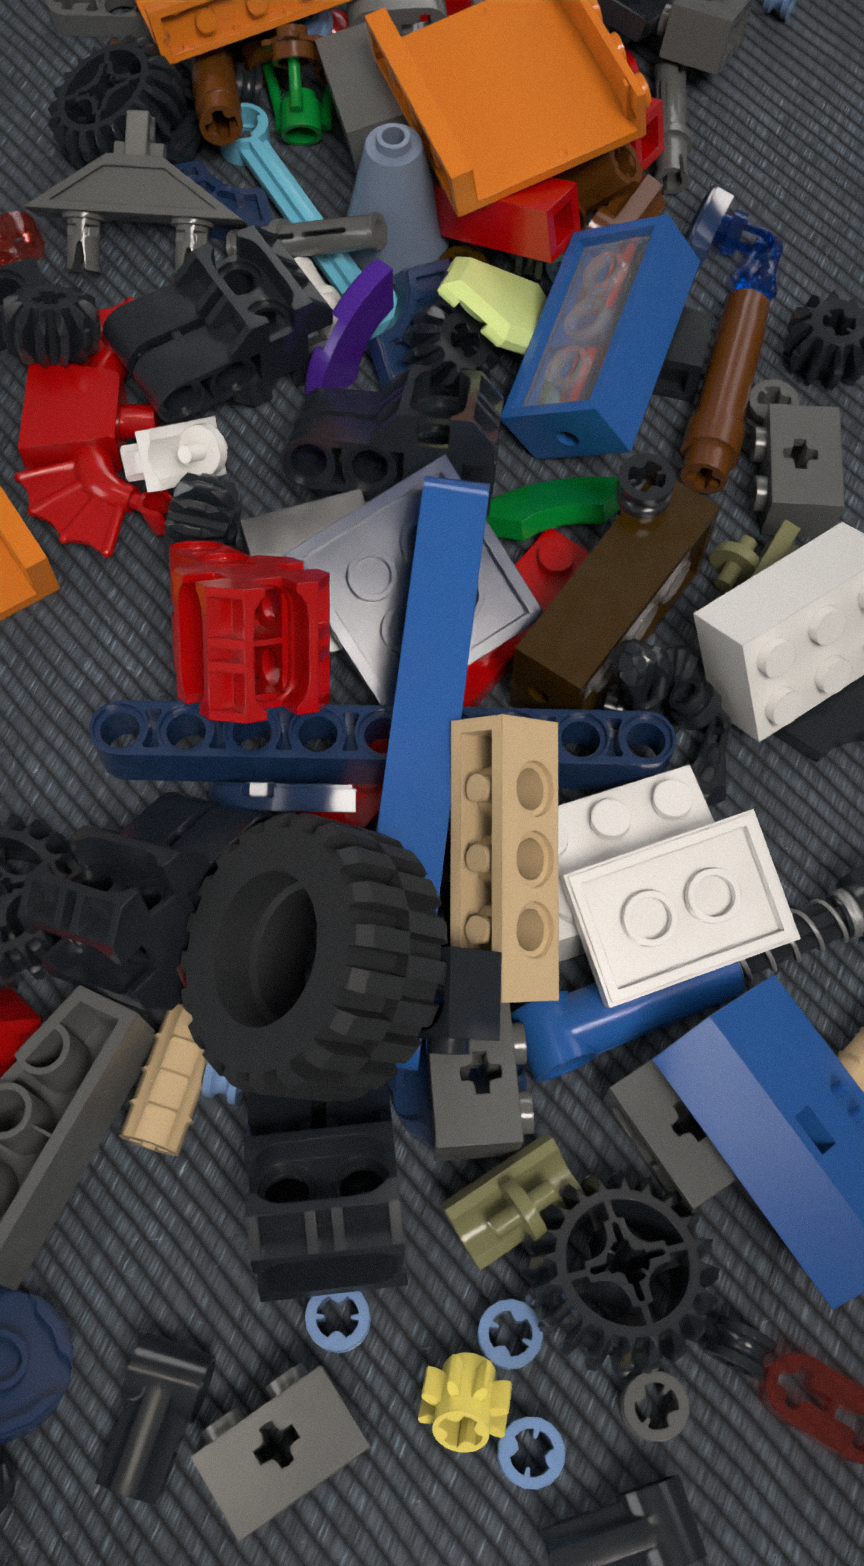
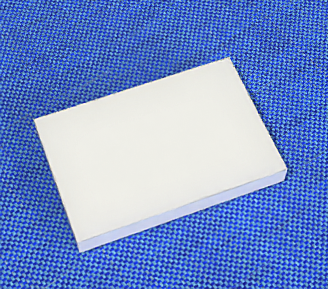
M754 809L559 876L604 1007L607 1008L801 939Z

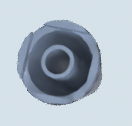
M384 124L376 127L368 134L346 216L366 215L371 212H378V214L381 213L383 215L388 234L385 248L383 250L373 249L348 253L354 262L360 266L361 271L377 258L393 269V284H396L394 275L403 269L439 261L440 256L449 248V238L441 236L433 187L435 183L421 137L413 128L404 124Z

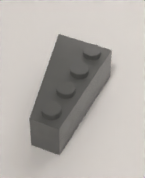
M81 985L72 992L15 1053L17 1061L0 1078V1285L15 1291L18 1289L142 1072L141 1067L146 1065L155 1041L153 1037L156 1034L155 1030L137 1012Z

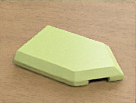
M455 257L448 267L447 276L437 290L438 294L453 308L460 303L468 314L479 322L485 323L480 332L497 347L525 356L547 300L539 284L471 257Z

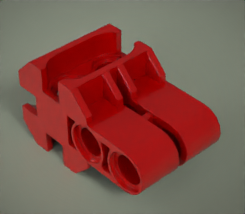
M182 541L169 546L171 603L174 605V611L171 614L173 668L177 675V698L185 704L201 702L199 705L200 714L208 720L244 724L266 721L267 711L264 709L283 706L296 715L319 712L330 702L329 572L319 568L304 570V562L294 557L250 556L223 543L214 541Z

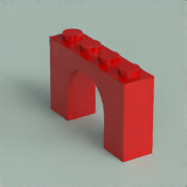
M651 98L650 107L646 108V136L630 142L636 149L637 158L643 168V172L664 152L662 99ZM550 177L459 218L440 182L438 181L433 186L440 231L443 237L553 263L567 249L573 232L581 231L577 182Z

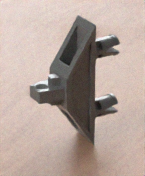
M127 110L125 141H115L113 153L103 154L22 206L39 217H56L67 221V264H65V270L74 273H81L84 256L85 269L92 274H101L100 228L101 224H105L106 221L171 224L172 227H175V270H173V276L192 250L208 244V233L214 230V227L239 229L249 227L239 216L167 161L166 145L155 143V118L150 115L149 111Z

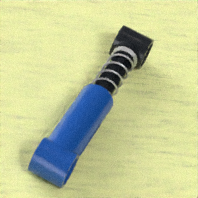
M864 864L843 876L835 885L837 890L830 892L826 901L815 898L810 901L808 908L804 911L790 909L791 913H796L792 916L801 938L799 940L611 1008L604 1007L596 982L570 993L568 991H559L558 1001L529 1002L518 1008L511 1014L512 1023H524L527 1063L535 1081L540 1083L561 1077L587 1064L602 1052L741 995L745 990L744 978L751 983L753 981V974L768 968L775 973L777 971V964L792 958L799 963L801 961V954L815 948L823 953L825 951V944L839 938L845 943L848 942L849 938L856 939L859 937L864 939Z

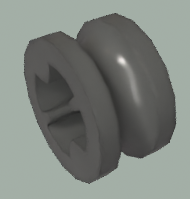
M776 379L757 383L751 389L744 417L745 424L750 431L754 427H762L768 410V406L765 404L800 405L799 395L796 390L788 383Z
M656 1371L651 1374L642 1372L633 1376L623 1386L619 1398V1413L624 1425L634 1436L645 1441L665 1442L676 1437L686 1426L690 1414L689 1398L684 1386L674 1376L663 1371ZM649 1383L660 1385L657 1394L666 1395L668 1392L673 1402V1410L662 1414L663 1427L659 1429L649 1428L651 1419L643 1417L639 1420L635 1412V1402L641 1401L646 1397L645 1385Z

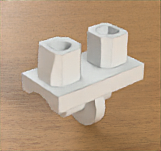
M215 416L135 431L137 443L123 445L120 449L126 479L129 482L145 480L147 492L174 488L187 472L199 475L208 473L217 476L227 474L225 463L228 446L224 437L217 429Z

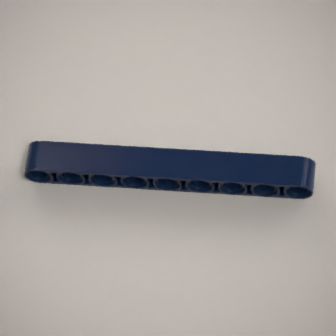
M120 700L109 702L100 707L92 716L89 725L90 738L102 765L109 774L119 779L383 785L387 753L376 752L369 748V745L379 739H389L394 706L327 704L319 712L296 715L282 706L264 709L267 711L266 721L244 724L208 720L200 714L199 705L201 702L185 704L182 701ZM463 707L461 719L504 714L557 722L558 788L613 789L664 773L675 750L677 739L675 730L670 722L658 713L649 711ZM121 735H138L137 739L126 747H111V743ZM197 735L204 738L199 745L190 749L175 747L177 742L185 736ZM260 736L269 740L264 747L258 750L250 751L240 747L241 743L250 737ZM322 737L334 742L332 747L320 752L310 751L304 747L308 741L314 738ZM568 743H580L588 747L592 754L585 757L573 756L563 746ZM633 744L646 745L652 749L656 757H639L632 753L628 746Z

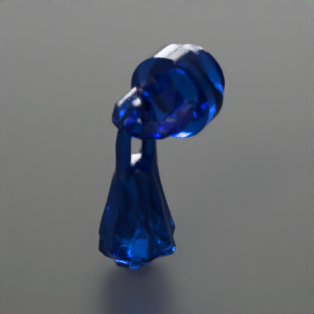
M736 209L734 214L726 211L711 243L721 246L719 252L733 256L735 250L749 254L743 265L731 276L734 287L733 291L743 288L754 289L764 294L771 301L777 295L776 273L783 252V243L765 227L747 221L749 213ZM744 231L758 236L753 245L741 241ZM773 246H774V249H773V251H772L771 257H769V256L766 255V254L770 253L771 250H772V248H773Z

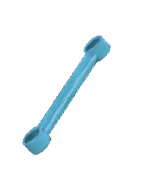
M241 103L242 131H251L250 137L238 138L229 145L219 146L223 158L231 164L247 166L261 187L265 189L266 194L283 218L288 219L291 223L322 220L321 214L272 148L268 117L264 110L254 104ZM348 252L311 256L341 297L362 272ZM394 289V308L378 325L370 340L383 333L394 318L398 298Z

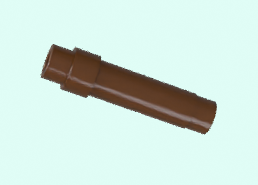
M233 43L188 59L200 132L208 142L219 146L229 145L236 141L243 129L242 109L232 58Z
M738 289L728 295L723 314L719 320L696 411L688 421L681 447V457L684 462L680 477L688 488L696 492L716 493L724 489L727 484L729 471L736 467L745 435L743 421L770 310V303L767 297L754 289Z

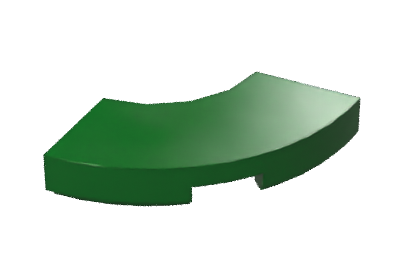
M573 477L524 486L493 498L490 514L486 517V520L497 537L521 542L539 532L558 526L581 523L604 525L621 509L615 497L618 478Z

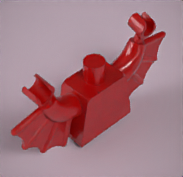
M128 297L125 301L112 308L98 310L101 322L99 351L89 356L87 361L83 363L71 362L65 368L60 365H50L44 368L39 363L28 365L18 450L26 470L16 472L14 475L15 481L20 483L28 493L29 507L27 513L29 516L51 524L58 532V540L61 544L80 543L88 545L100 552L105 558H110L113 555L125 513H132L134 510L139 511L152 533L165 535L166 526L164 522L166 519L162 514L168 513V503L173 498L167 489L155 492H147L146 490L141 494L139 487L123 480L117 475V473L124 469L120 449L121 446L127 445V439H136L135 431L160 427L159 415L151 404L128 403L124 381L129 372L102 333L103 324L108 315L119 306L135 300L133 297Z

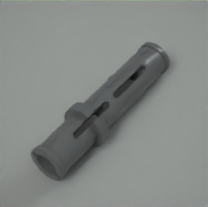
M661 58L654 66L655 98L662 99L664 152L656 159L655 179L663 185L664 177V194H676L683 191L689 183L687 155L692 150V134L690 129L687 128V66L679 63L678 72L677 62Z
M378 212L291 223L288 219L280 218L273 219L269 222L268 226L260 227L274 233L292 258L373 249L383 250L388 237L384 217L381 213L378 214ZM232 228L228 231L226 236L228 257L237 254L235 232L242 229Z

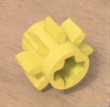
M467 1352L452 1354L445 1361L442 1370L431 1366L426 1368L418 1420L420 1423H433L432 1431L434 1437L441 1445L456 1452L479 1450L486 1445L489 1434L500 1438L505 1436L512 1383L507 1380H497V1372L492 1361L481 1355Z

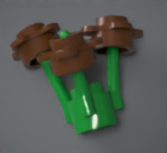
M289 23L278 26L275 37L262 35L245 40L240 47L242 54L245 56V61L242 64L245 70H251L254 65L262 67V86L268 87L275 114L276 134L281 135V138L288 144L309 146L322 139V130L330 131L332 129V109L334 103L315 40L323 36L308 35V28L305 25ZM315 60H317L314 70L315 77L322 85L326 86L322 104L316 98L314 91L301 87L300 69L312 66ZM289 73L290 90L285 93V98L282 99L278 83L282 82Z

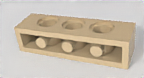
M504 714L451 721L450 947L502 953L501 1003L559 1000L558 723Z

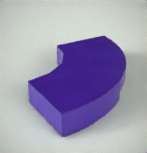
M380 259L373 260L358 275L332 311L333 315L338 318V321L325 347L316 345L306 376L305 397L312 390L321 387L347 389L358 379L360 361L368 341L378 325L394 308L393 269Z

